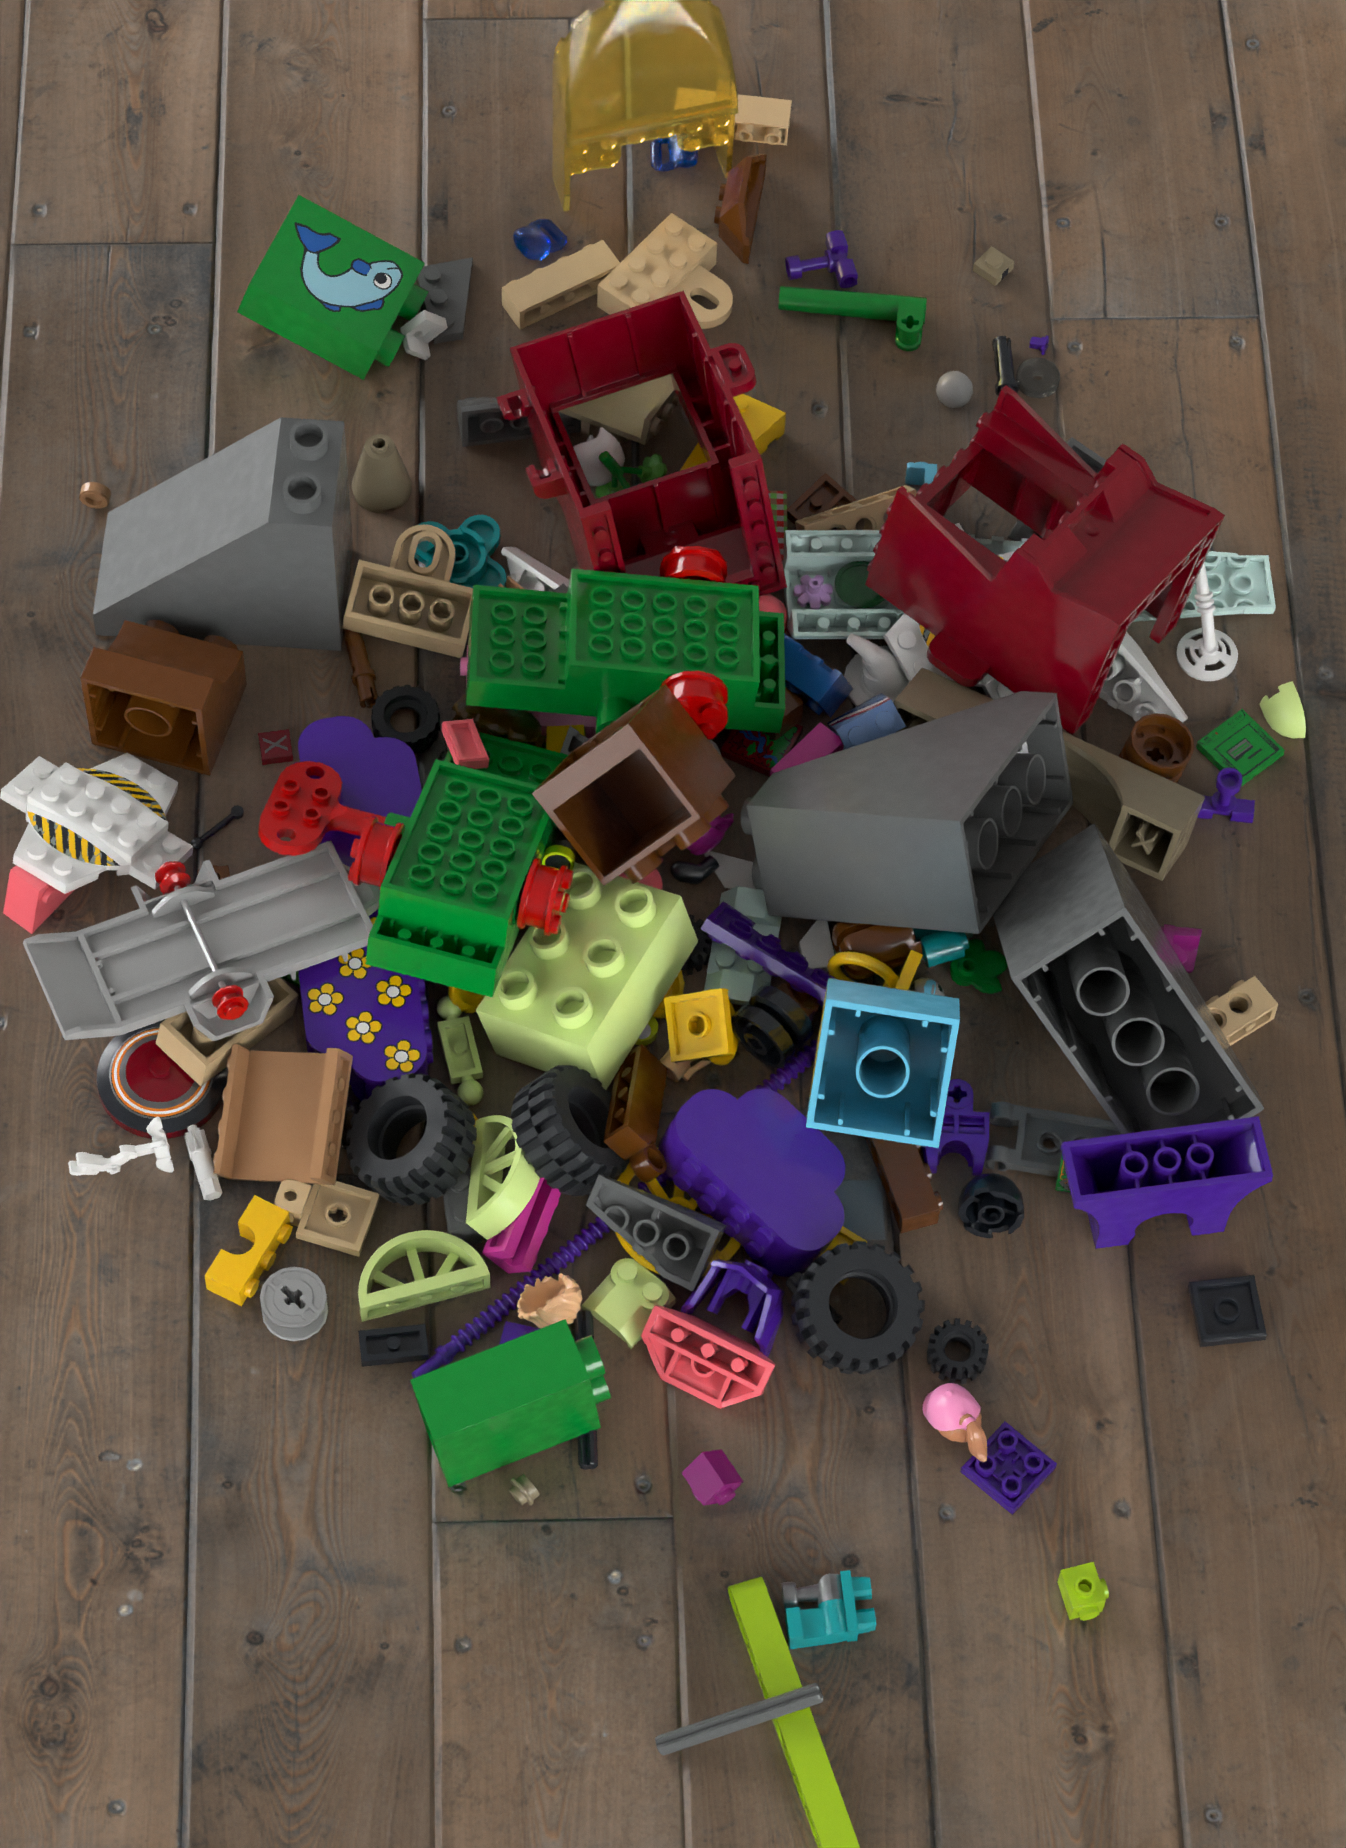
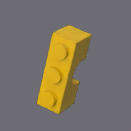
M256 1195L253 1196L238 1221L240 1236L250 1240L254 1244L248 1252L239 1255L221 1249L205 1274L207 1290L240 1306L243 1305L247 1297L252 1298L260 1283V1280H258L264 1270L268 1271L276 1258V1249L280 1243L285 1244L293 1229L289 1211Z

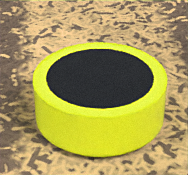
M552 845L545 850L542 865L558 869L562 865H566L569 870H573L575 855L568 847Z

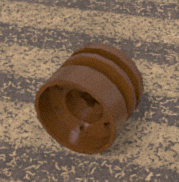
M1153 713L1143 716L1134 724L1119 757L1178 783L1193 754L1194 738L1189 729L1180 720L1167 714Z

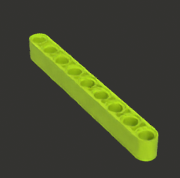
M760 1576L728 1586L729 1599L764 1698L768 1699L801 1688L802 1685L763 1578ZM810 1707L772 1719L817 1847L860 1848Z

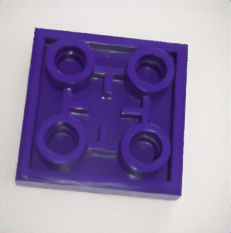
M1004 1421L987 1440V1461L981 1462L972 1456L961 1467L960 1472L1013 1515L1055 1470L1057 1463Z

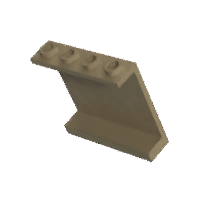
M671 374L558 412L646 445L653 435H658L662 422L664 420L668 421L674 407H679L681 403L674 390Z

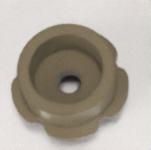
M524 1474L516 1480L514 1478L511 1479L513 1487L509 1489V1492L521 1506L526 1502L530 1506L533 1505V1501L540 1496L533 1483Z

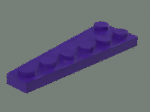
M724 901L706 918L701 930L705 931L711 940L720 944L725 943L735 949V953L739 957L755 961L769 975L780 976L790 982V986L794 990L810 994L818 999V1003L823 1006L828 978L836 979L823 969L815 968L813 970L808 967L809 963L806 957L797 951L787 952L782 949L779 944L781 940L774 935L769 934L765 936L753 929L756 924Z

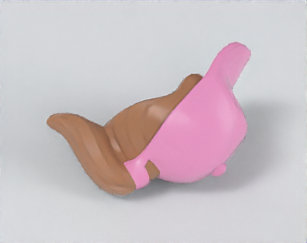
M955 1383L943 1384L928 1393L923 1402L922 1410L933 1428L937 1429L948 1440L968 1442L970 1453L979 1461L986 1462L987 1440L981 1427V1407L971 1393Z

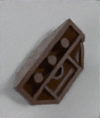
M766 154L747 156L728 172L726 184L721 183L719 201H723L722 207L716 206L714 223L719 224L718 236L740 261L749 264L766 175Z

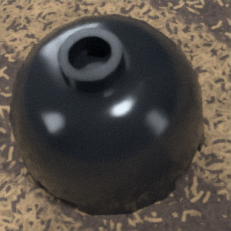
M995 1173L981 1174L972 1178L962 1189L958 1202V1215L964 1223L965 1230L975 1236L993 1238L992 1232L1001 1233L1008 1230V1234H1011L1019 1228L1024 1219V1204L1022 1193L1016 1184L1008 1177Z

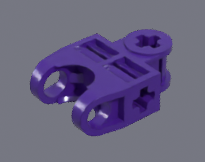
M952 1079L949 1082L939 1148L921 1146L923 1161L928 1163L931 1174L937 1173V1165H939L941 1158L948 1153H958L964 1156L968 1162V1167H972V1176L982 1174L989 1143V1112H973V1089L964 1080Z

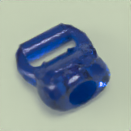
M680 131L674 135L655 139L650 144L651 167L657 171L666 172L679 167L689 168L697 165L698 148L695 134ZM662 144H668L669 162L662 164Z
M551 219L535 220L528 226L516 229L513 233V240L517 249L530 260L541 261L549 253L557 252L567 244V236ZM540 227H542L557 243H552L550 237L547 236L541 230Z

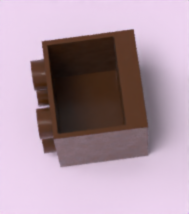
M665 684L573 750L532 794L603 886L623 872L631 883L635 884L655 870L663 862L661 856L675 845L680 850H684L711 829L710 822L729 807L721 793L736 775Z

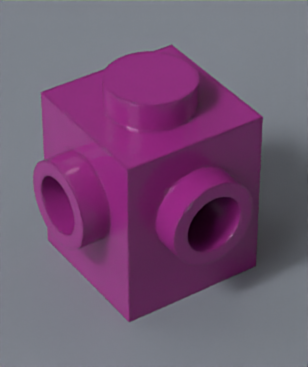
M722 1449L702 1452L682 1472V1475L692 1488L694 1497L703 1506L717 1503L718 1505H724L735 1497L736 1493L734 1491L744 1482Z

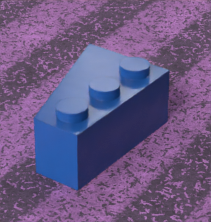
M784 633L785 687L808 700L805 705L814 713L820 715L824 712L831 718L851 693L853 687L841 672L836 669L832 670L823 663L824 661L821 658L812 655L801 644Z

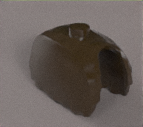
M466 694L458 699L452 707V710L456 712L452 721L473 719L476 727L484 728L488 732H494L500 736H507L511 741L532 743L533 741H538V737L542 733L540 722L526 710L466 705ZM444 738V743H445V746H446V752H448V751H449V748H448L447 743H446L445 738Z

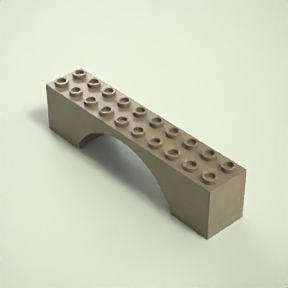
M922 667L894 700V705L906 726L899 731L993 701V699ZM1063 732L1074 802L1072 806L1081 812L1091 824L1096 825L1122 863L1163 881L1187 846L1205 796Z

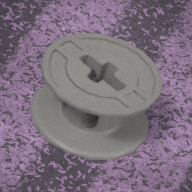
M295 1266L282 1268L270 1275L263 1284L260 1294L263 1322L275 1336L289 1341L305 1340L318 1333L326 1323L328 1305L325 1285L319 1276L309 1269Z

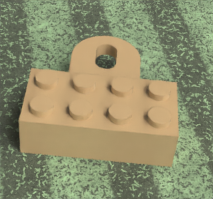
M671 213L597 285V307L611 315L684 290L701 329H709L721 325L728 319L732 311L733 295L730 287L723 280L709 272L716 265L717 242ZM702 295L718 307L712 310L706 309L693 301L691 297Z
M416 525L405 530L397 539L390 567L359 559L342 628L461 658L469 632L473 588L450 583L455 561V547L450 537L443 530L435 526ZM422 541H429L435 547L432 563L428 567H419L414 561L417 546Z
M281 978L267 982L274 998L262 1024L212 1041L193 1026L186 1011L161 1022L155 1044L194 1081L202 1086L227 1067V1060L232 1052L233 1044H239L249 1050L292 1017L299 995Z

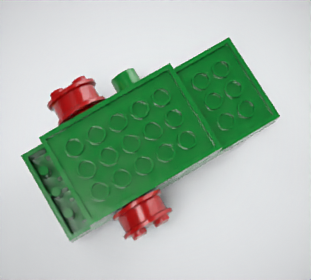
M701 546L674 547L660 564V577L571 569L567 593L473 585L469 618L466 705L596 717L597 734L666 684L708 740L714 739L716 734L724 728L780 733L785 713L784 613L759 611V586L727 583L725 581L728 575L727 562L720 552Z

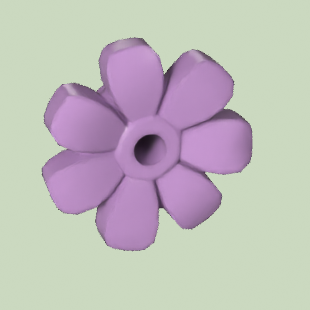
M804 575L800 580L801 585H795L793 594L798 597L797 603L801 607H805L809 603L810 609H820V603L824 606L830 604L832 599L830 595L833 592V587L831 584H823V576L816 575L814 578H810V576Z

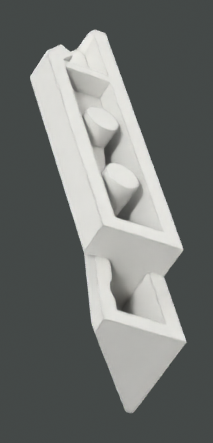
M517 547L502 548V556L507 558L510 571L509 576L524 589L552 592L563 583L567 587L569 586V579Z

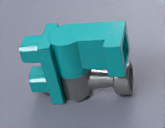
M847 1570L840 1571V1574H826L819 1580L818 1584L796 1588L795 1582L781 1583L784 1610H786L785 1622L789 1650L839 1643L846 1640L847 1642L858 1641V1634L876 1630L874 1608L856 1610L855 1601L872 1599L870 1577H851V1571ZM798 1602H817L818 1608L800 1610Z

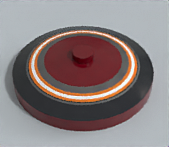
M164 1020L120 1036H115L105 1048L97 1068L98 1093L107 1114L124 1130L152 1139V1136L147 1133L146 1128L155 1117L161 1118L162 1129L165 1131L167 1139L185 1135L190 1125H197V1128H200L215 1115L223 1102V1090L227 1086L228 1079L226 1067L202 1086L194 1081L155 1044L160 1024Z

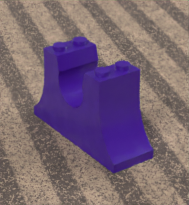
M1259 1116L1062 1142L1061 1145L1073 1206L1075 1209L1087 1212L1095 1249L1128 1245L1135 1236V1228L1140 1223L1149 1218L1169 1213L1186 1214L1192 1236L1224 1232L1230 1213L1237 1203L1255 1189L1272 1182L1273 1172Z

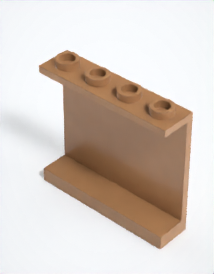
M233 1044L232 1052L227 1060L229 1072L227 1086L224 1088L222 1096L224 1107L222 1118L218 1123L219 1141L217 1151L213 1157L214 1173L228 1180L264 1182L295 1180L305 1184L335 1185L353 1056L339 1048H327L326 1053L254 1051L248 1050L239 1044Z

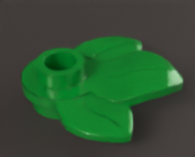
M980 939L969 940V949L965 950V956L953 960L950 964L952 980L960 986H970L972 984L982 993L994 994L1001 992L1002 986L997 977L1005 972L1008 967L1005 956L997 951H986L984 943Z

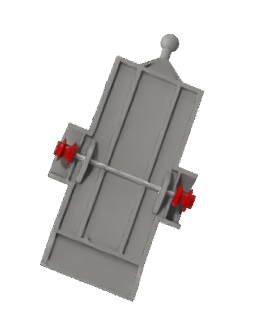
M332 841L322 843L316 849L306 854L289 855L221 880L218 879L210 860H206L203 862L196 881L192 885H190V876L185 873V865L178 861H169L162 864L155 873V880L160 884V891L164 895L152 898L137 885L130 887L140 909L76 932L38 934L24 939L23 945L64 1040L120 1036L187 1011L193 1026L212 1041H216L264 1022L274 998L267 982L290 974L294 981L296 980V971L338 956H342L344 962H347L349 952L367 946L368 936L373 927L369 916L379 908L380 889L378 886L367 883L355 886L353 882L348 881L350 867L342 864Z

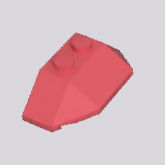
M654 1305L641 1334L661 1380L719 1409L762 1395L776 1365L754 1345L696 1316L659 1305Z

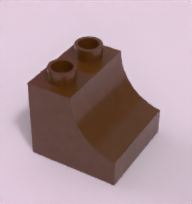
M125 620L117 637L107 650L93 647L80 677L93 745L129 753L134 756L209 776L247 685L243 651L238 650L233 642L216 635L206 636L203 641L180 635L175 627L160 620H149L145 625Z

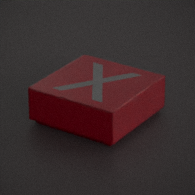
M289 729L258 733L262 765L293 761Z

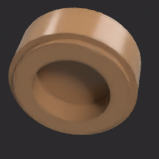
M88 482L81 486L79 499L90 508L100 509L108 506L111 491L101 483Z

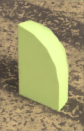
M1293 681L1278 686L1280 692L1273 695L1270 699L1265 695L1259 705L1270 727L1282 736L1293 739L1305 738V715Z

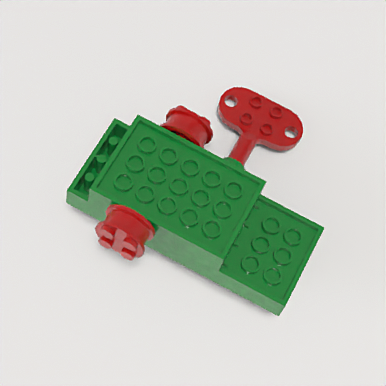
M478 732L489 757L488 768L472 769L454 763L450 751H448L444 761L435 760L411 817L389 812L387 817L341 805L339 802L342 792V780L339 774L328 765L320 762L303 761L286 767L280 774L260 816L258 834L261 842L274 852L295 856L306 854L316 849L324 835L332 830L361 837V839L355 838L352 844L350 857L355 858V862L350 867L348 881L353 882L355 886L367 883L378 886L380 889L378 915L368 936L366 965L493 997L519 929H523L528 925L544 929V934L547 936L558 934L562 916L559 914L560 912L566 913L570 900V894L565 893V890H569L574 871L569 870L566 865H562L560 869L542 865L545 850L553 845L559 828L532 793L568 756L567 754ZM316 775V776H319V777H321V778H320V779H312V778H310L309 776ZM282 837H288V838H291V839H293V840H291V841H283V840H281L280 838H282Z

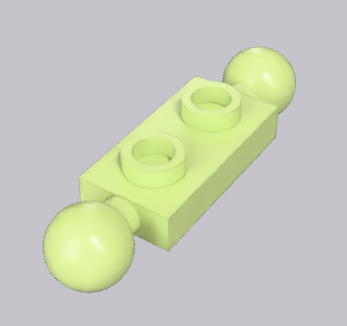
M447 995L442 997L437 1004L438 1015L446 1020L437 1022V1029L451 1084L461 1083L457 1094L467 1105L471 1106L479 1103L483 1097V1088L479 1082L475 1081L476 1079L483 1078V1071L469 1016L459 1018L462 1013L461 1009L454 1005Z

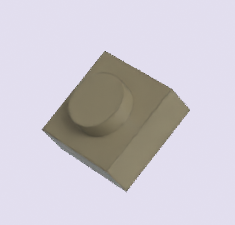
M991 246L974 263L973 271L996 286L1013 270L1015 261Z

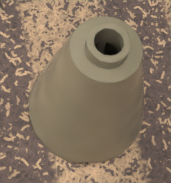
M383 434L373 435L366 440L351 485L356 502L364 509L375 513H385L384 510L394 508V510L401 508L408 501L412 492L411 477L393 440Z

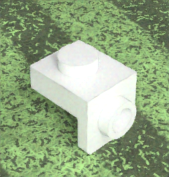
M423 310L400 329L401 334L405 335L403 346L406 353L427 360L431 356L428 343L448 328L446 318Z

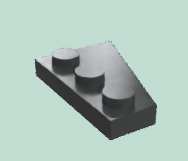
M473 257L423 266L417 278L418 285L429 291L423 302L425 310L446 318L448 328L433 339L434 344L463 339Z

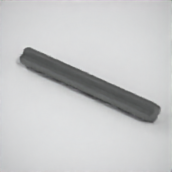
M813 1683L658 1735L655 1738L656 1746L661 1755H667L822 1703L823 1694L820 1686L817 1683Z

